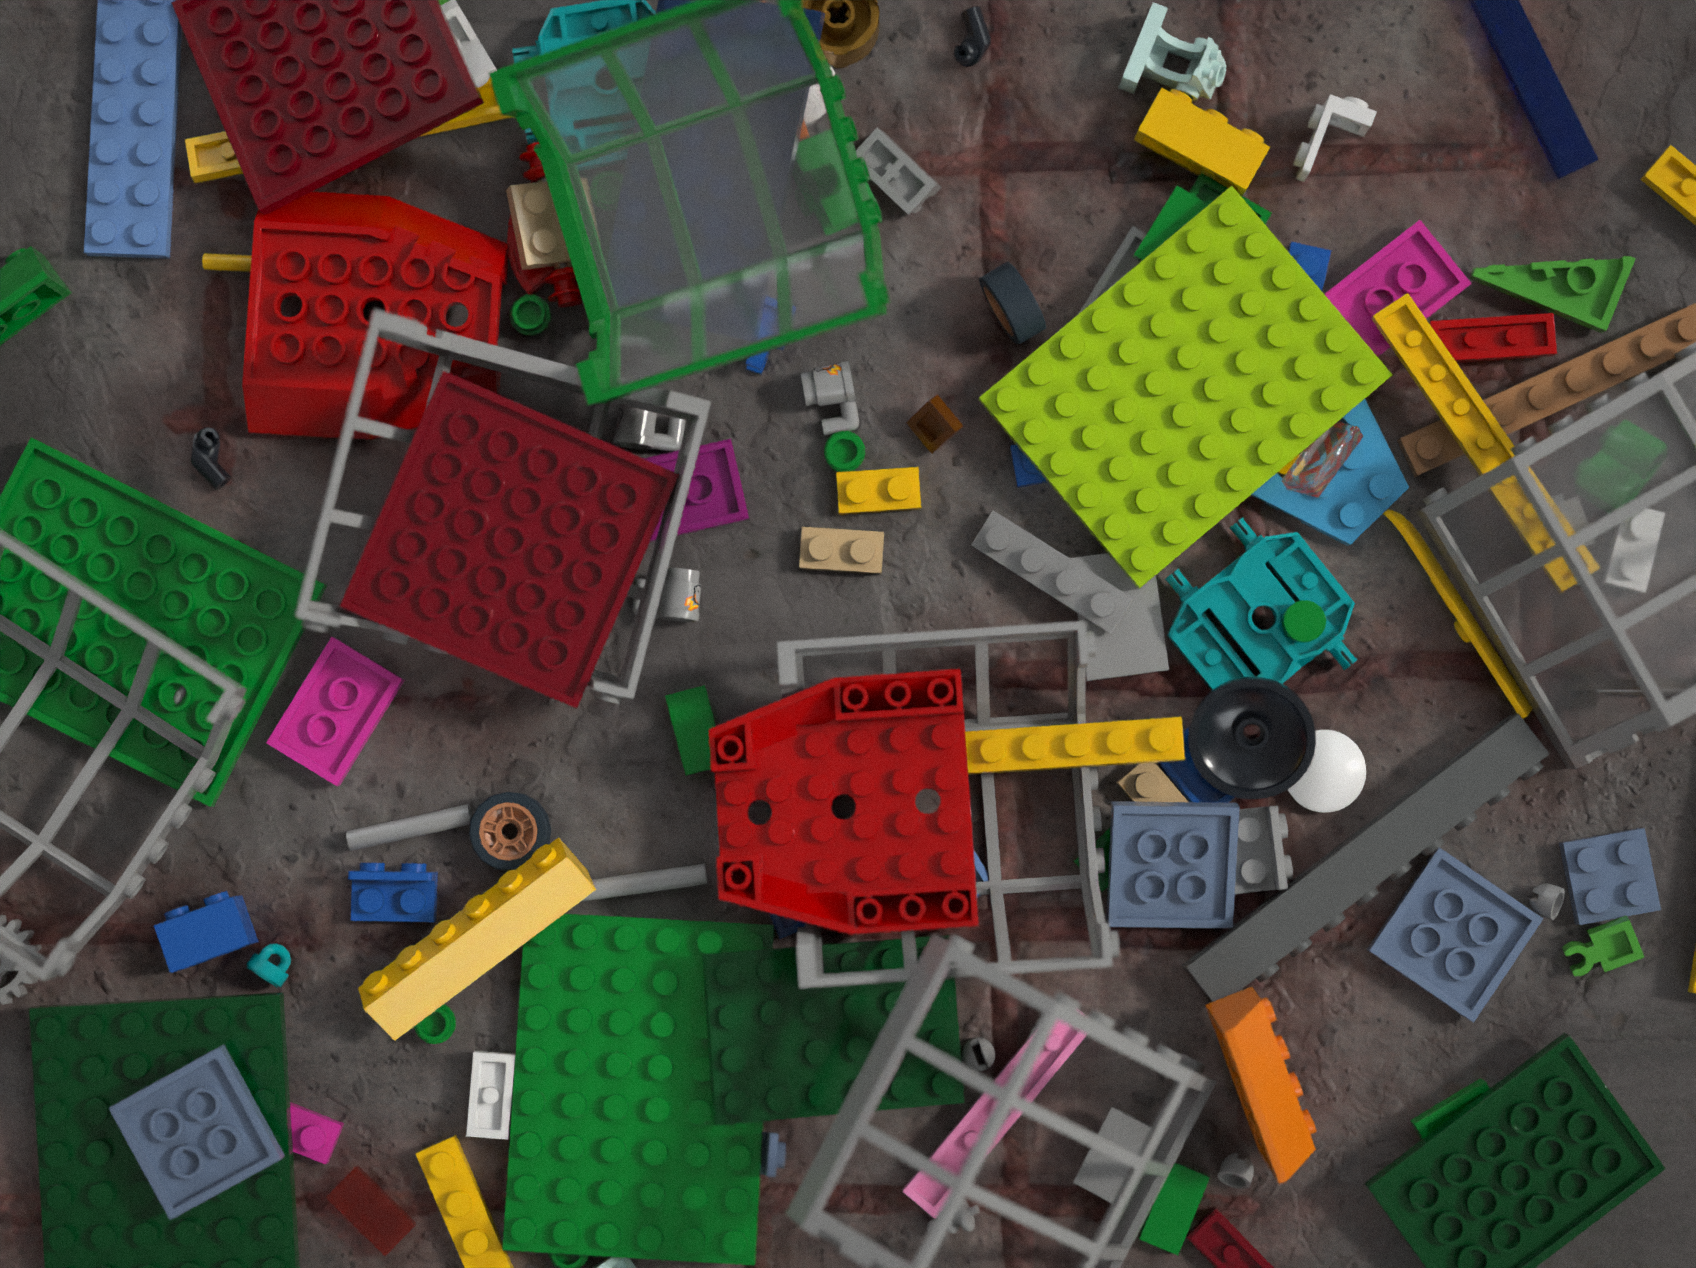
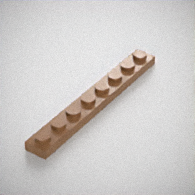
M1696 303L1483 401L1508 435L1676 358L1674 354L1696 342ZM1442 420L1397 440L1414 477L1465 455Z

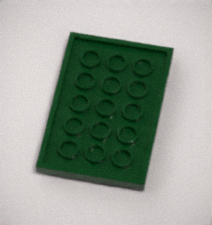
M938 935V936H940V937H942V938H944V939H946V940H949V938H950L951 935ZM932 936L915 937L917 963ZM902 938L822 945L823 974L904 969ZM797 947L702 954L714 1125L837 1115L908 981L799 988ZM955 977L944 978L913 1037L961 1063ZM907 1049L874 1111L964 1103L963 1081Z
M1564 1032L1366 1181L1364 1185L1425 1268H1536L1666 1168L1574 1040Z

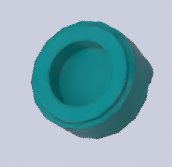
M277 943L269 944L262 949L259 955L254 952L247 962L246 968L276 988H281L289 977L285 972L291 964L290 953L283 945ZM272 954H277L280 957V963L277 966L268 961Z

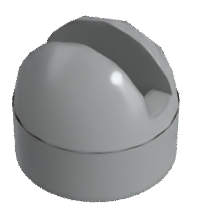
M1539 884L1532 890V892L1539 894L1537 900L1530 898L1529 903L1537 914L1554 920L1562 907L1565 890L1553 884Z
M973 1037L963 1045L962 1059L964 1064L971 1070L984 1071L993 1064L995 1050L987 1039ZM980 1044L981 1053L986 1062L979 1066L972 1046Z
M1238 1153L1228 1155L1221 1163L1218 1173L1219 1180L1236 1189L1249 1188L1254 1175V1167L1250 1158L1246 1156L1245 1161L1237 1159Z

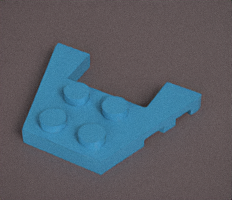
M1365 399L1340 419L1350 430L1346 435L1350 456L1345 462L1339 442L1334 447L1337 467L1301 481L1293 488L1276 473L1251 495L1262 500L1266 505L1299 519L1301 523L1346 546L1351 545L1409 488ZM1353 434L1361 436V441L1357 446H1355ZM1328 454L1322 459L1321 463L1317 464L1308 473L1329 465ZM1336 473L1332 480H1329L1320 485L1307 489L1303 492L1298 493L1292 491L1304 485L1312 483L1316 480L1324 478L1328 475ZM1325 488L1319 496L1313 497L1308 495Z

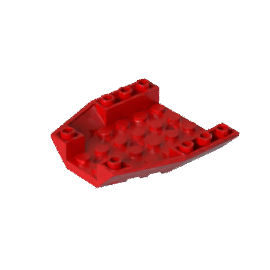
M310 192L269 214L264 215L258 210L253 228L242 379L248 432L325 438L340 437L369 321L364 318L363 310L370 301L378 300L383 302L385 313L415 320L419 324L425 325V327H428L426 335L435 337L437 330L498 346L502 285L507 284L509 244L390 196ZM288 296H298L302 301L301 311L294 317H285L281 313V303ZM462 305L468 310L467 321L458 327L447 324V311L452 306ZM377 337L357 417L407 430L418 428L426 409L439 355ZM452 360L450 374L499 395L501 372ZM353 430L351 439L375 440L382 438V436Z
M961 669L831 678L709 729L711 772L715 773L720 853V856L716 857L718 896L720 900L847 934L979 926ZM925 789L934 790L940 796L939 808L930 814L920 812L916 806L917 795ZM840 795L851 796L856 803L855 813L848 819H839L832 812V803ZM766 801L772 810L771 818L763 825H755L749 819L748 810L754 802Z

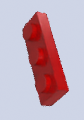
M1554 313L1429 322L1456 363L1551 357L1557 354Z

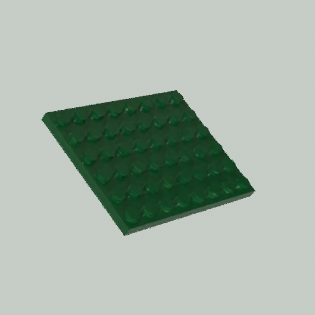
M284 992L40 1005L29 1008L45 1268H300ZM224 1044L285 1156L281 1160L170 1220L111 1114L109 1107Z

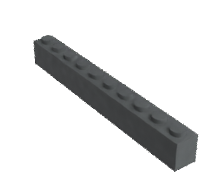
M1519 714L1508 715L1287 884L1288 889L1276 892L1234 924L1233 928H1229L1183 963V968L1210 1003L1244 990L1243 988L1254 979H1257L1259 983L1263 982L1279 969L1276 963L1288 953L1295 957L1306 950L1313 943L1309 937L1323 928L1325 932H1328L1346 918L1342 913L1354 903L1360 907L1379 893L1375 888L1387 878L1391 882L1395 881L1408 872L1412 867L1408 863L1419 853L1427 856L1438 849L1445 842L1441 836L1453 827L1460 831L1471 824L1478 817L1474 811L1486 802L1492 806L1510 793L1507 786L1519 777L1525 781L1543 768L1540 761L1549 755V752Z

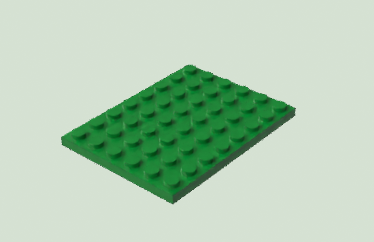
M31 437L0 495V529L246 688L243 696L245 703L234 718L218 760L211 769L215 772V776L203 793L197 791L193 796V799L209 807H214L306 628L301 626L303 619L295 617L294 614L304 573ZM4 547L0 561V614L51 647L69 588L10 549ZM315 579L310 601L319 602L327 585ZM83 598L64 656L128 697L148 639ZM1 631L0 701L14 707L45 660ZM161 648L141 706L205 747L214 725L207 718L225 692V689ZM57 668L27 712V715L96 749L121 712V709ZM183 686L186 689V693L182 701L176 704L174 702V695ZM135 718L132 719L109 754L110 757L176 790L180 789L198 759Z
M563 914L523 944L502 1250L755 1266L764 1121L714 1125L702 954L773 949L775 925Z

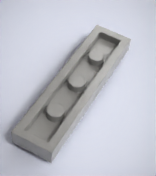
M994 510L971 544V546L1111 634L1134 600L1126 593Z

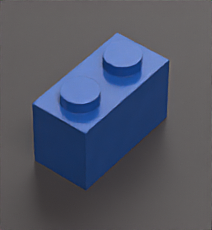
M224 891L203 899L205 907L190 912L187 905L164 913L166 921L154 925L170 973L190 968L259 942L242 895L229 897L228 892Z

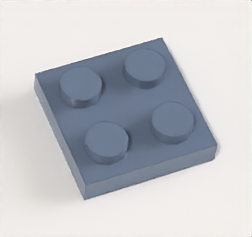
M1636 828L1559 843L1575 925L1661 910L1645 828Z

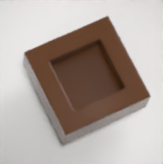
M939 395L928 400L906 422L931 454L944 446L964 427Z

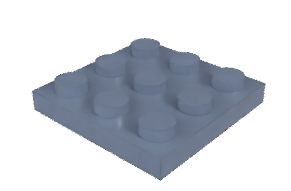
M1112 801L1106 923H1109V927L1233 928L1240 809L1238 804Z
M1439 847L1431 853L1367 948V951L1474 1023L1543 918Z
M224 1044L109 1107L111 1114L170 1220L281 1160L285 1156Z

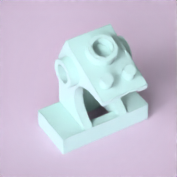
M1153 2L1119 88L1134 94L1140 77L1144 76L1185 93L1192 101H1197L1198 97L1211 99L1215 87H1219L1222 84L1226 74V64L1221 55V50H1218V46L1210 37L1208 39L1196 38L1194 44H1190L1169 35L1161 28L1168 8ZM1168 52L1190 60L1185 75L1162 67Z

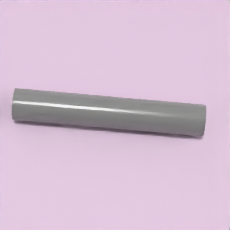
M469 804L349 830L346 831L348 847L350 851L467 826L471 824L472 812Z
M705 864L592 879L596 890L584 898L583 901L708 884Z

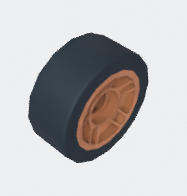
M1005 262L979 278L981 289L991 310L1015 344H1021L1046 329L1045 319L1035 297L1020 273L1010 262Z
M504 792L490 796L478 806L471 818L469 836L472 848L482 862L494 869L510 871L516 870L528 861L538 848L550 843L551 825L547 812L538 801L526 794ZM509 823L516 825L518 829L517 836L511 840L506 835H502V829H505Z

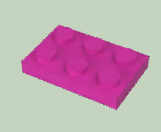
M1419 220L1326 292L1325 296L1376 356L1379 357L1390 348V345L1372 321L1373 315L1408 293L1427 319L1472 283L1423 222Z
M331 637L266 743L332 784L340 786L405 680L335 637Z

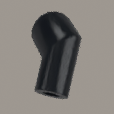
M980 6L971 7L961 13L968 34L960 46L956 45L954 58L965 67H971L979 63L991 44V37Z
M204 427L194 436L191 464L217 491L230 481L231 476L218 463L219 433L214 428Z

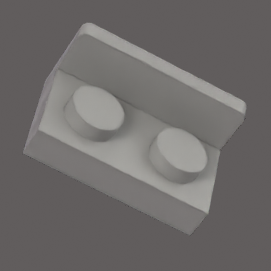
M1278 806L1239 809L1235 894L1288 889L1287 880L1293 879L1290 855H1284L1282 839L1288 837L1287 820L1284 813L1279 814Z

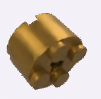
M802 0V8L825 13L819 44L828 63L833 67L845 68L860 61L872 50L879 33V6L877 0ZM842 16H845L846 22L843 24L840 22L833 24L831 23V17L840 19Z

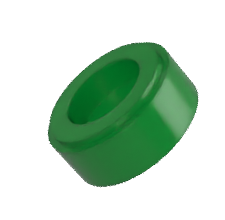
M839 431L834 433L825 444V460L828 466L836 472L855 471L862 465L865 458L864 443L853 432Z
M1301 600L1291 604L1282 616V627L1285 634L1291 640L1299 643H1307L1317 639L1323 633L1326 626L1324 611L1318 604L1309 600Z

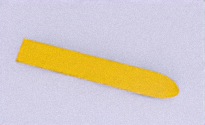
M1390 509L1386 510L1383 515L1394 524L1430 577V581L1442 600L1457 619L1454 622V626L1459 636L1466 643L1472 642L1517 714L1522 719L1527 717L1533 708L1421 534L1403 515Z

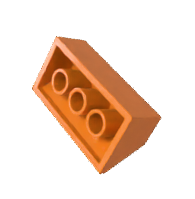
M1249 987L1208 1003L1205 1007L1258 1152L1277 1182L1281 1184L1288 1181L1316 1150L1311 1134L1316 1133L1317 1130L1308 1109L1301 1110L1297 1099L1303 1096V1091L1294 1072L1288 1073L1284 1062V1060L1290 1058L1287 1046L1281 1035H1274L1270 1024L1277 1021L1272 1005L1267 997L1261 999L1253 987Z

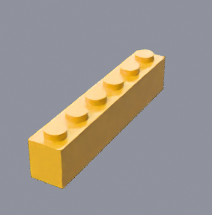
M559 837L552 843L541 846L528 861L516 870L506 872L496 885L484 894L470 899L464 909L449 920L438 923L431 933L416 945L408 946L402 950L397 959L384 969L370 974L364 983L358 987L364 1010L394 1041L594 892L596 888L588 870Z

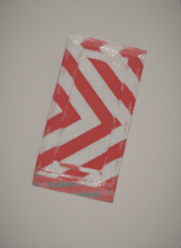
M1336 422L1303 450L1281 480L1286 489L1319 498L1364 437L1359 427Z

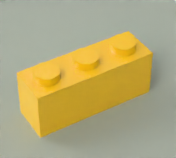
M1161 88L1140 125L1134 140L1198 176L1202 173L1227 188L1233 186L1243 196L1270 149L1268 145L1263 143V137L1250 129L1243 128L1240 131L1227 123L1228 119L1216 110L1207 109L1204 111L1191 104L1192 99L1179 90L1171 89L1169 92Z

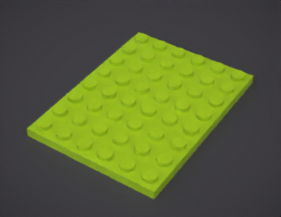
M1231 186L980 396L978 400L1128 578L1140 589L1393 374L1235 188Z

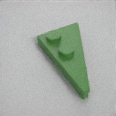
M1623 256L1620 259L1594 260L1593 258L1581 259L1576 262L1562 260L1532 262L1529 265L1505 266V264L1489 265L1484 268H1474L1469 279L1589 329L1604 333L1607 331L1636 258Z

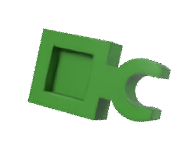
M1627 915L1587 930L1591 940L1588 943L1571 941L1562 947L1566 957L1575 953L1583 955L1580 963L1570 966L1574 976L1587 974L1592 969L1593 964L1600 962L1604 972L1644 958Z

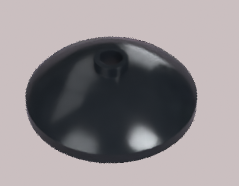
M1263 677L1236 678L1214 688L1197 706L1189 727L1190 754L1199 773L1219 791L1242 799L1268 798L1292 787L1309 768L1316 747L1314 721L1304 701L1287 686ZM1249 724H1255L1260 730L1254 735H1249L1244 731V728Z

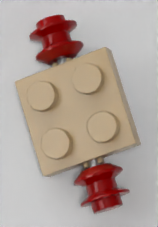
M539 142L526 146V152L519 156L521 161L529 162L530 169L523 173V177L534 183L510 185L506 189L522 270L554 266L555 270L544 279L545 283L554 285L555 292L548 297V300L557 302L558 307L561 308L581 304L582 298L543 166L534 151V145L539 144ZM581 178L601 243L588 178Z

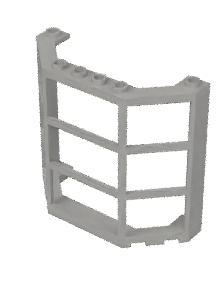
M372 310L294 613L295 617L303 619L301 626L322 632H327L329 625L339 627L340 624L383 631L382 639L400 644H407L408 638H412L340 607V605L310 601L330 522L373 531L378 519L333 509L353 430L410 444L416 433L407 429L357 417L377 337L439 355L427 405L442 371L450 372L452 360L585 395L577 368L437 330L436 336L432 337L426 335L428 327L419 324L418 321ZM622 380V385L631 383V382ZM651 388L595 405L588 431L589 435L601 440L611 402L687 421L674 470L675 473L679 474V477L663 512L644 588L631 584L627 593V597L640 600L621 676L594 669L588 682V686L591 689L597 690L596 698L613 703H620L622 697L634 699L711 401L658 388ZM424 643L423 649L433 651L436 653L448 654L442 650H439L435 647H432Z
M0 529V561L4 547H6L69 588L51 647L0 614V631L45 660L0 727V753L57 668L121 709V712L39 835L0 810V828L29 846L0 876V898L41 855L106 896L69 938L59 941L48 959L0 928V953L42 981L56 978L57 975L60 977L64 976L73 965L77 957L76 954L111 917L127 897L133 899L140 891L146 880L141 875L150 862L156 864L167 850L169 843L165 839L173 827L180 828L190 815L192 807L188 804L197 791L203 793L212 782L215 772L211 769L218 760L234 718L245 703L243 696L246 688ZM83 598L148 639L128 697L64 656ZM161 648L225 689V692L207 718L214 725L205 747L141 706ZM135 718L198 759V761L115 885L51 842L132 719Z
M1086 621L777 642L781 696L783 699L805 690L802 656L882 651L883 673L893 674L896 673L895 650L975 644L977 719H966L965 731L1086 723L1085 668L1089 664L1088 657H1095V637L1093 631L1086 632ZM1067 638L1068 713L990 718L988 643ZM1097 766L1072 768L1080 875L1001 880L994 773L981 774L989 881L976 882V891L979 895H990L998 962L989 964L1007 974L1113 967L1112 958L1119 957L1117 931H1110L1109 923H1105L1098 882V873L1105 872L1103 848H1096L1095 831H1101L1102 827L1100 807L1092 806L1091 790L1098 789ZM1081 888L1092 956L1011 961L1003 894ZM805 922V927H798L797 932L799 988L908 981L917 965L914 930L901 931L904 969L823 974L821 926ZM951 965L945 978L977 975L958 965Z
M933 933L786 1214L801 1229L815 1237L819 1236L840 1247L839 1252L866 1268H871L873 1262L875 1263L872 1268H928L965 1197H968L1086 1253L1079 1268H1120L1217 1081L1203 1074L1202 1072L1206 1066L1185 1054L1181 1056L1161 1044L1154 1051L1146 1047L1149 1038L1128 1027H1125L1121 1034L1112 1029L1116 1021L1092 1009L1089 1016L1078 1011L1081 1003L1058 991L1055 997L1052 998L972 954L975 945L954 934H951L949 940H946ZM952 962L1044 1012L1005 1088L913 1037ZM1057 1020L1176 1080L1138 1154L1019 1096ZM907 1049L998 1100L958 1176L868 1124ZM1011 1108L1131 1167L1093 1241L972 1184ZM861 1136L951 1189L912 1265L833 1218L830 1214L822 1211Z

